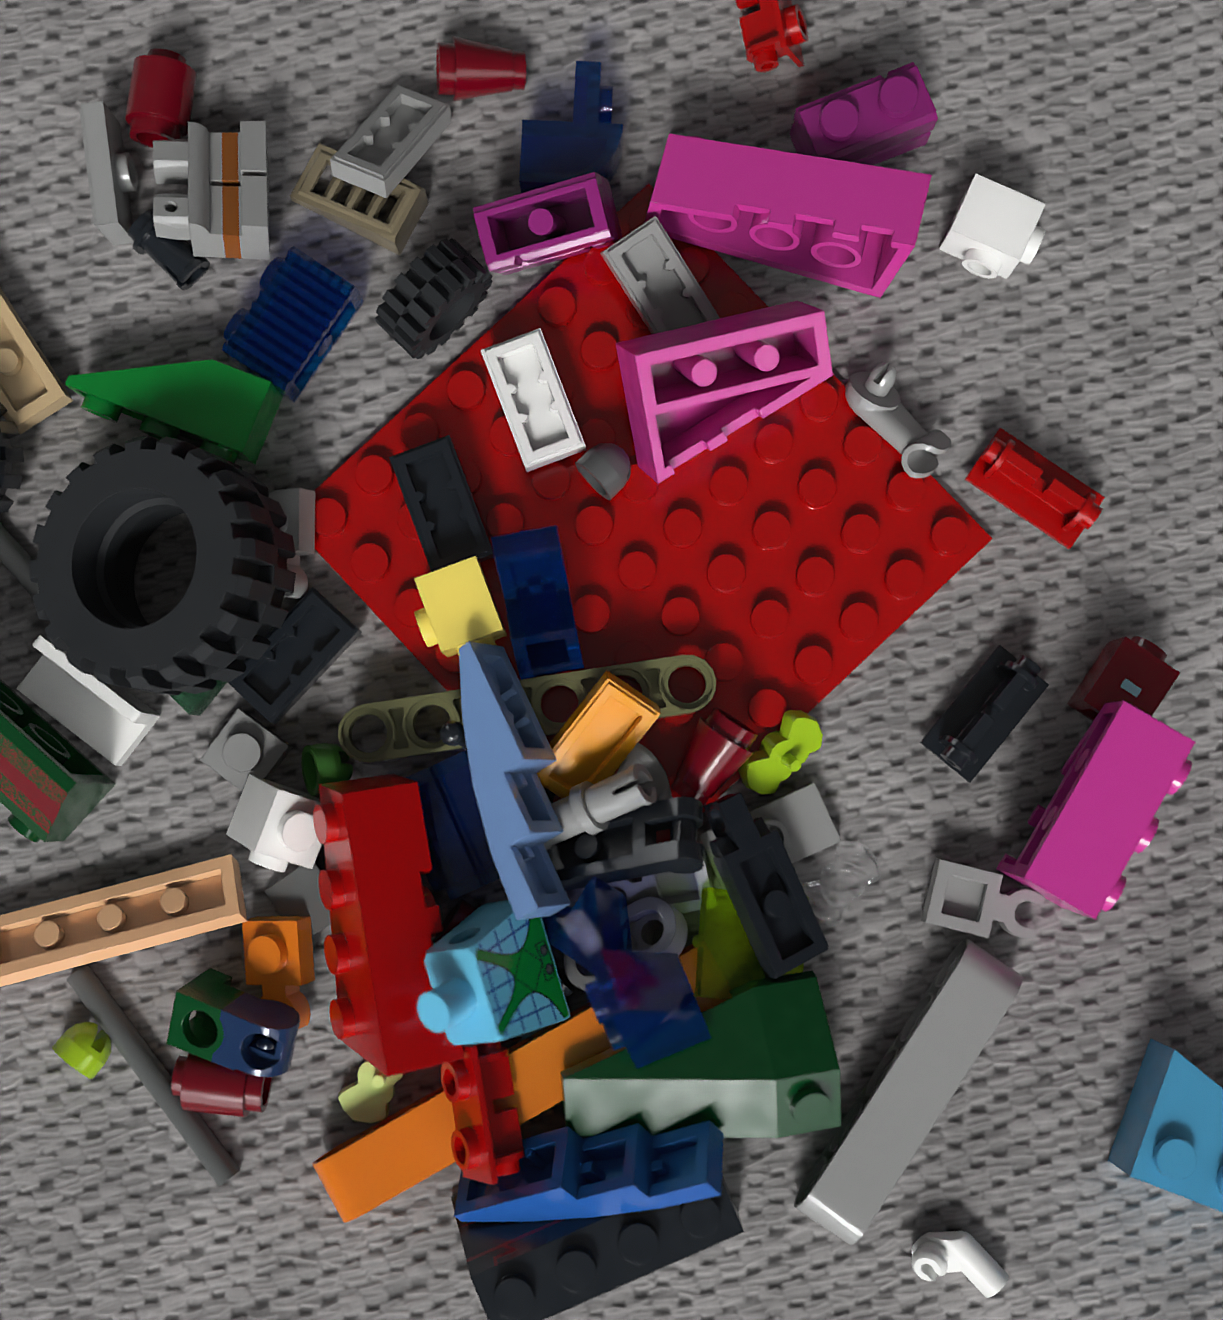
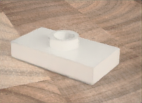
M541 328L481 350L526 472L586 450V445Z

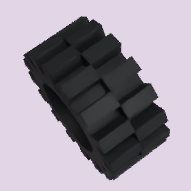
M447 238L440 240L437 247L433 244L427 248L422 259L417 256L409 264L411 268L405 274L401 272L394 280L396 286L386 291L382 297L385 302L380 304L376 310L378 316L375 317V321L413 359H421L425 354L430 355L435 352L439 343L443 346L450 339V335L464 325L463 321L468 316L474 315L478 310L476 305L486 298L488 294L486 290L492 285V275L453 238L450 240Z

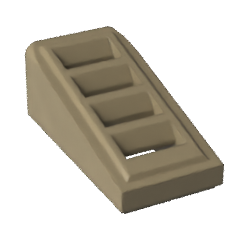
M319 143L290 195L291 200L400 256L429 203L425 189L403 178L389 195L396 199L397 202L386 222L377 220V217L388 197L384 198L375 194L363 214L356 211L367 190L358 186H353L343 205L335 202L345 181L336 177L332 178L323 196L313 193L312 191L327 165L331 166L330 159L337 152V150Z

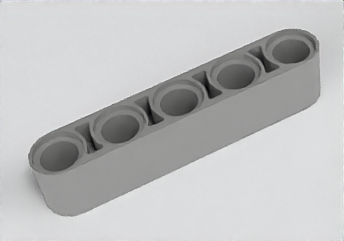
M967 938L963 939L953 949L841 1122V1126L838 1127L807 1175L808 1177L801 1184L794 1200V1207L850 1245L856 1243L861 1238L1013 1003L1022 985L1023 977L1020 973Z

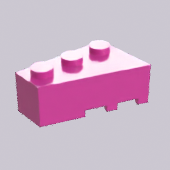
M798 300L615 343L638 467L658 484L675 474L674 469L700 452L705 449L712 451L728 441L726 436L758 416L761 418L767 417L833 376L825 312Z

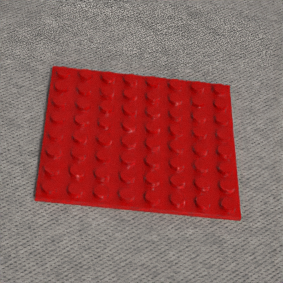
M649 183L617 212L622 237L644 224L653 192V187ZM670 238L720 318L768 307L714 250ZM590 246L589 252L565 259L314 490L315 550L447 691L461 689L459 655L445 656L438 644L427 647L415 617L414 611L424 608V604L414 578L430 573L431 569L389 458L450 435L495 554L494 558L480 562L507 636L494 641L496 646L504 647L519 680L678 655H695L705 660L713 669L716 677V691L712 700L702 710L686 715L656 719L638 742L658 759L666 772L671 788L700 717L707 719L714 707L725 711L757 733L758 736L750 748L753 751H758L766 735L780 731L783 715L786 711L801 710L808 714L993 538L932 475L924 478H913L904 471L901 459L902 454L852 410L846 400V386L834 374L767 417L761 418L758 416L726 436L728 441L712 451L705 449L674 469L675 474L659 484L656 483L638 467L615 344L652 334L600 254L610 246L599 249ZM541 328L586 445V450L526 472L481 350ZM600 443H613L624 449L629 457L631 466L630 478L611 500L600 495L584 479L575 465V462L589 449ZM683 666L671 673L668 679V688L670 694L676 700L682 703H692L703 695L705 680L697 669ZM628 676L618 677L642 694L641 687L635 679ZM555 686L544 694L541 708L548 720L555 723H563L577 709L579 700L572 689L566 686ZM556 735L546 736L548 742L550 743ZM619 767L613 773V775L617 774ZM738 770L712 798H709L705 805L717 800L740 778ZM671 788L672 798L681 797ZM555 794L552 802L554 803L562 798ZM670 829L656 832V844L670 841Z

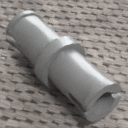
M636 763L629 766L628 769L596 784L585 781L571 787L569 796L551 804L564 832L544 843L545 849L548 850L553 845L584 831L594 835L607 829L611 819L643 805L647 806L654 803L657 798L656 788L653 786L645 790L641 788V785L653 781L648 770L642 764Z

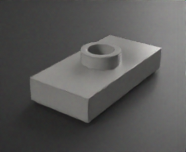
M396 85L330 159L332 176L387 198L451 123L450 105Z
M104 101L83 103L79 111L93 224L113 245L133 243L134 241L128 236V231L133 224L129 191H136L138 189V178L131 154L124 152L121 124Z
M656 216L600 253L651 334L720 319Z
M810 783L749 811L753 820L762 817L769 830L777 829L792 863L841 842L815 783ZM711 828L698 834V837L703 842L705 853L723 893L726 894L728 892L713 861L715 856L712 854L709 845L710 841L716 839Z

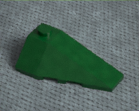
M811 970L782 975L778 978H764L746 982L730 990L732 998L697 1015L692 1008L674 1017L677 1025L643 1041L630 1038L561 1071L565 1127H570L579 1136H595L639 1124L652 1136L711 1121L724 1133V1138H781L841 1126L840 1067L817 976Z

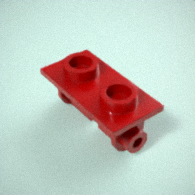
M736 0V5L740 10L760 4L761 10L739 18L746 58L748 62L754 63L755 71L768 72L779 66L778 58L786 55L798 67L805 66L800 44L808 41V30L802 10L798 4L793 5L792 0Z
M1001 427L964 479L1067 549H1071L1083 529L1086 528L1088 530L1103 510L1100 504L1104 500V496Z
M500 1041L474 1043V1045L463 1044L464 1059L444 1063L441 1067L443 1091L447 1099L452 1102L456 1130L453 1131L451 1136V1147L455 1162L462 1170L464 1178L491 1185L498 1183L497 1176L519 1172L521 1170L519 1159L525 1156L517 1108L509 1107L494 1111L493 1100L515 1095L508 1048L501 1047Z

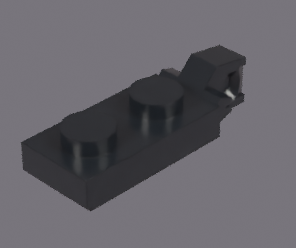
M741 793L725 795L703 806L716 839L709 842L711 852L715 856L713 861L765 977L778 978L828 950L829 945L777 829L769 830L762 817L753 820Z

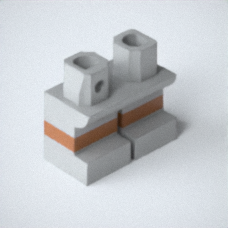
M240 121V132L209 133L203 125L196 122H188V139L153 141V165L156 184H188V195L154 194L153 222L156 237L191 240L193 256L270 260L269 171L266 121Z

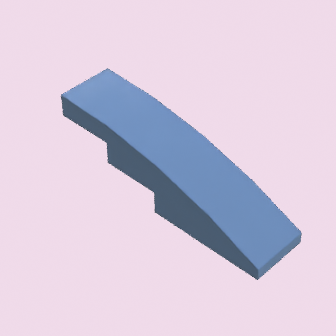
M469 641L459 648L462 719L473 788L490 852L516 919L523 920L551 916L571 904L544 846V843L564 831L537 775V772L557 761L504 647Z

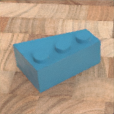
M1150 1038L1108 1160L1130 1177L1223 1212V1088L1175 1049Z

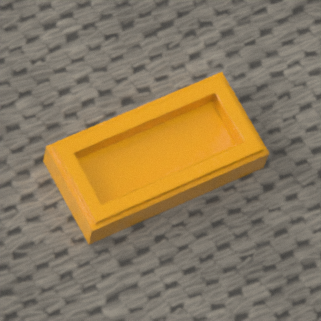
M606 670L549 743L557 761L537 772L542 786L563 799L569 796L571 787L585 781L596 784L611 777L661 714L659 705Z

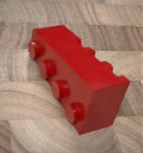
M392 773L319 784L320 804L314 806L313 824L317 839L321 844H324L326 869L321 870L319 873V892L324 907L330 911L331 935L325 937L324 953L328 969L331 974L335 975L337 999L330 1002V1021L335 1036L387 1077L464 1059L462 1045L452 1044L447 1039L445 1031L436 1033L429 1030L422 1023L417 1010L419 997L432 989L424 962L425 954L432 947L431 939L435 938L437 932L443 931L439 905H436L431 891L426 886H422L421 875L428 874L432 869L418 782Z

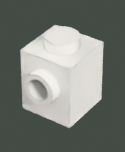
M975 174L963 194L939 250L962 259L963 267L977 276L991 279L999 275L1007 279L1019 262L1030 265L1046 232L1045 229L1036 226L1045 203Z
M249 774L226 835L250 849L251 852L248 860L257 865L279 872H285L288 863L312 869L322 845L317 839L313 824L314 806L320 804V800L306 792Z

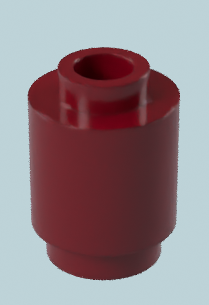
M154 48L149 50L148 55H141L134 59L125 120L131 125L130 138L141 145L153 148V141L181 139V137L188 135V122L191 120L197 73L186 64V59L181 54L168 49Z
M188 1053V1056H179L176 1060L172 1075L171 1092L174 1096H180L181 1107L186 1111L247 1117L250 1111L262 1113L265 1111L271 1093L273 1077H260L238 1069L232 1070Z

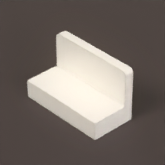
M40 634L32 645L43 655L16 689L115 766H122L160 718V715L124 687L98 681L95 675L80 672L68 663L65 655L67 652L56 650L49 638Z

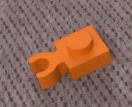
M256 916L247 919V922L242 923L246 985H262L263 996L260 999L275 1000L291 1006L300 1016L298 1029L307 1026L311 1015L310 1006L307 998L300 992V986L315 981L311 916Z

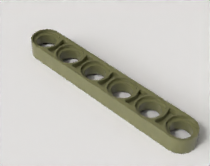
M678 655L519 680L545 736L556 735L566 722L555 723L546 718L541 708L544 694L555 686H566L577 695L579 706L606 670L616 677L628 676L635 679L641 687L642 694L659 705L661 714L657 719L700 711L712 700L716 691V677L713 669L705 660L695 655ZM683 666L693 667L703 675L705 691L697 701L682 703L670 694L668 679L677 668ZM461 689L362 704L354 707L343 716L338 727V739L341 748L349 757L359 762L373 763L464 749L459 745H446L442 740L435 743L426 742L419 737L415 729V719L418 713L423 708L431 705L443 707L448 712L451 720H456L463 724ZM367 715L379 717L385 723L387 729V738L383 746L371 753L359 750L352 739L354 724L361 717Z

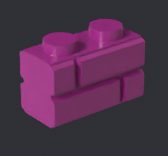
M914 62L889 71L886 78L878 75L797 107L793 118L794 123H792L789 135L797 154L876 165L926 145L931 135L930 131L934 129L938 117L919 69Z
M596 172L473 208V215L486 265L490 272L503 275L589 252L590 246L597 249L610 246L623 238L608 179Z

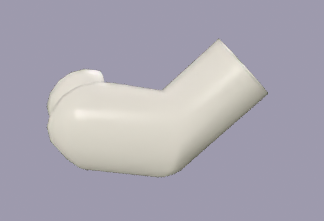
M965 1231L928 1232L922 1235L912 1246V1268L917 1276L926 1281H936L937 1274L944 1276L946 1273L962 1272L986 1298H990L1004 1287L1009 1278V1275L974 1237Z

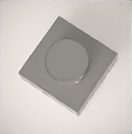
M237 709L200 758V761L243 791L249 774L269 780L293 746L244 710Z

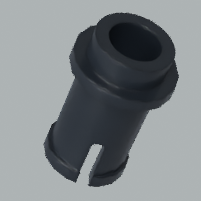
M153 209L144 212L131 225L128 236L134 241L133 249L139 255L147 253L176 282V285L182 291L191 288L208 271L210 262L205 257L193 256L192 246L186 240L156 237Z

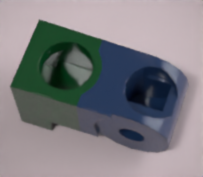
M209 968L176 991L166 1044L229 1069H238L255 1076H280L289 1070L300 1024L299 1013L294 1008L279 1001L260 999L231 987L232 977L212 968ZM192 1011H196V1015L189 1020Z

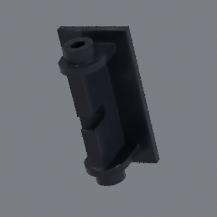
M998 645L920 743L967 782L971 783L1049 686L1047 682L1038 676L1041 668L1028 657L1020 655L1016 658L1001 645Z

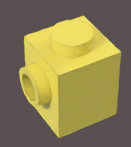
M476 556L414 578L424 604V608L416 610L414 613L427 647L438 644L441 652L445 656L451 657L456 654L459 655V648L469 641L496 645L494 640L507 636L484 571Z

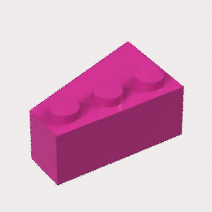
M1125 701L1105 703L1060 772L1065 777L1047 809L1038 804L1027 820L1029 825L1035 827V830L1017 859L1005 853L996 870L1028 889L1040 893L1047 900L1061 908L1096 920L1101 910L1109 911L1120 898L1126 885V877L1121 874L1134 852L1141 853L1155 836L1159 826V819L1154 817L1166 794H1175L1187 779L1192 767V761L1187 759L1196 742Z

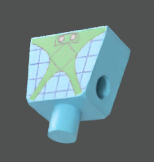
M509 900L486 903L480 906L426 951L424 962L432 989L419 997L417 1003L418 1014L422 1023L429 1030L436 1033L445 1031L447 1039L454 1045L505 1040L571 1017L542 918L517 920Z

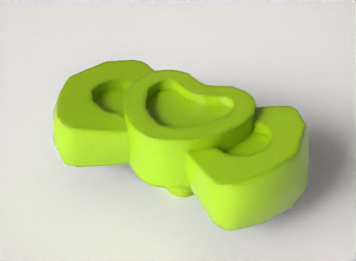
M801 710L786 711L783 715L780 731L766 735L761 742L759 750L754 751L755 753L738 769L745 787L760 794L775 793L781 781L790 777L792 772H797L801 768V764L807 760L808 755L821 748L823 734L817 719Z

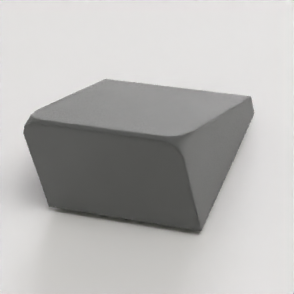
M321 857L316 858L312 869L300 866L265 890L280 916H311L312 936L331 925L330 911L324 907L319 892V873L321 870L326 869V865Z

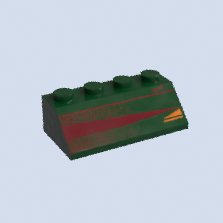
M0 679V802L11 812L7 818L9 823L27 839L36 843L40 840L43 842L65 841L116 783Z

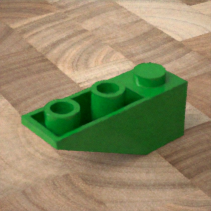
M213 359L70 375L65 382L67 387L84 398L81 408L96 416L117 423L121 413L141 420L142 423L139 430L149 436L161 440L164 437L178 439L180 435L201 443L199 448L234 464L237 458L256 464L283 398V395L272 382Z

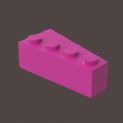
M669 133L645 222L656 216L668 236L672 239L881 298L916 245L932 175L708 140L698 136H683Z

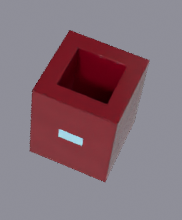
M1125 636L1109 641L1067 704L1091 721H1094L1105 703L1125 701L1152 716L1180 672L1164 662L1167 654L1154 643L1139 636H1133L1132 639Z

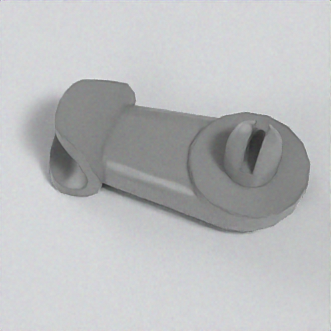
M888 362L877 364L870 373L861 371L853 373L845 387L846 400L852 410L902 454V466L910 477L924 478L931 475L939 464L938 459L931 453H946L951 446V439L938 429L927 433L900 403V395L893 387L896 380V369L894 366L886 374L885 372L889 366Z

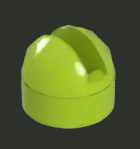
M87 1021L76 1023L66 1030L52 1046V1049L72 1068L82 1075L93 1079L106 1064L111 1054L112 1042L104 1030H100L97 1034L98 1025L96 1023Z

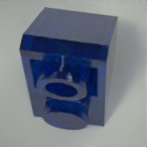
M598 950L587 955L596 980L585 984V989L599 1024H603L613 1050L626 1047L637 1069L711 1038L677 953Z

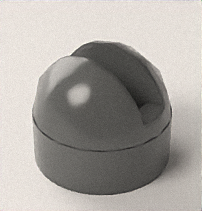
M600 443L589 449L575 462L578 471L600 495L608 500H611L630 478L631 466L629 457L624 449L613 443Z

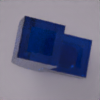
M576 61L573 122L522 119L519 172L521 193L592 172L608 179V182L615 175L623 153V124L612 123L613 86H602L601 62Z
M557 525L491 537L494 559L505 599L510 639L520 680L584 668Z

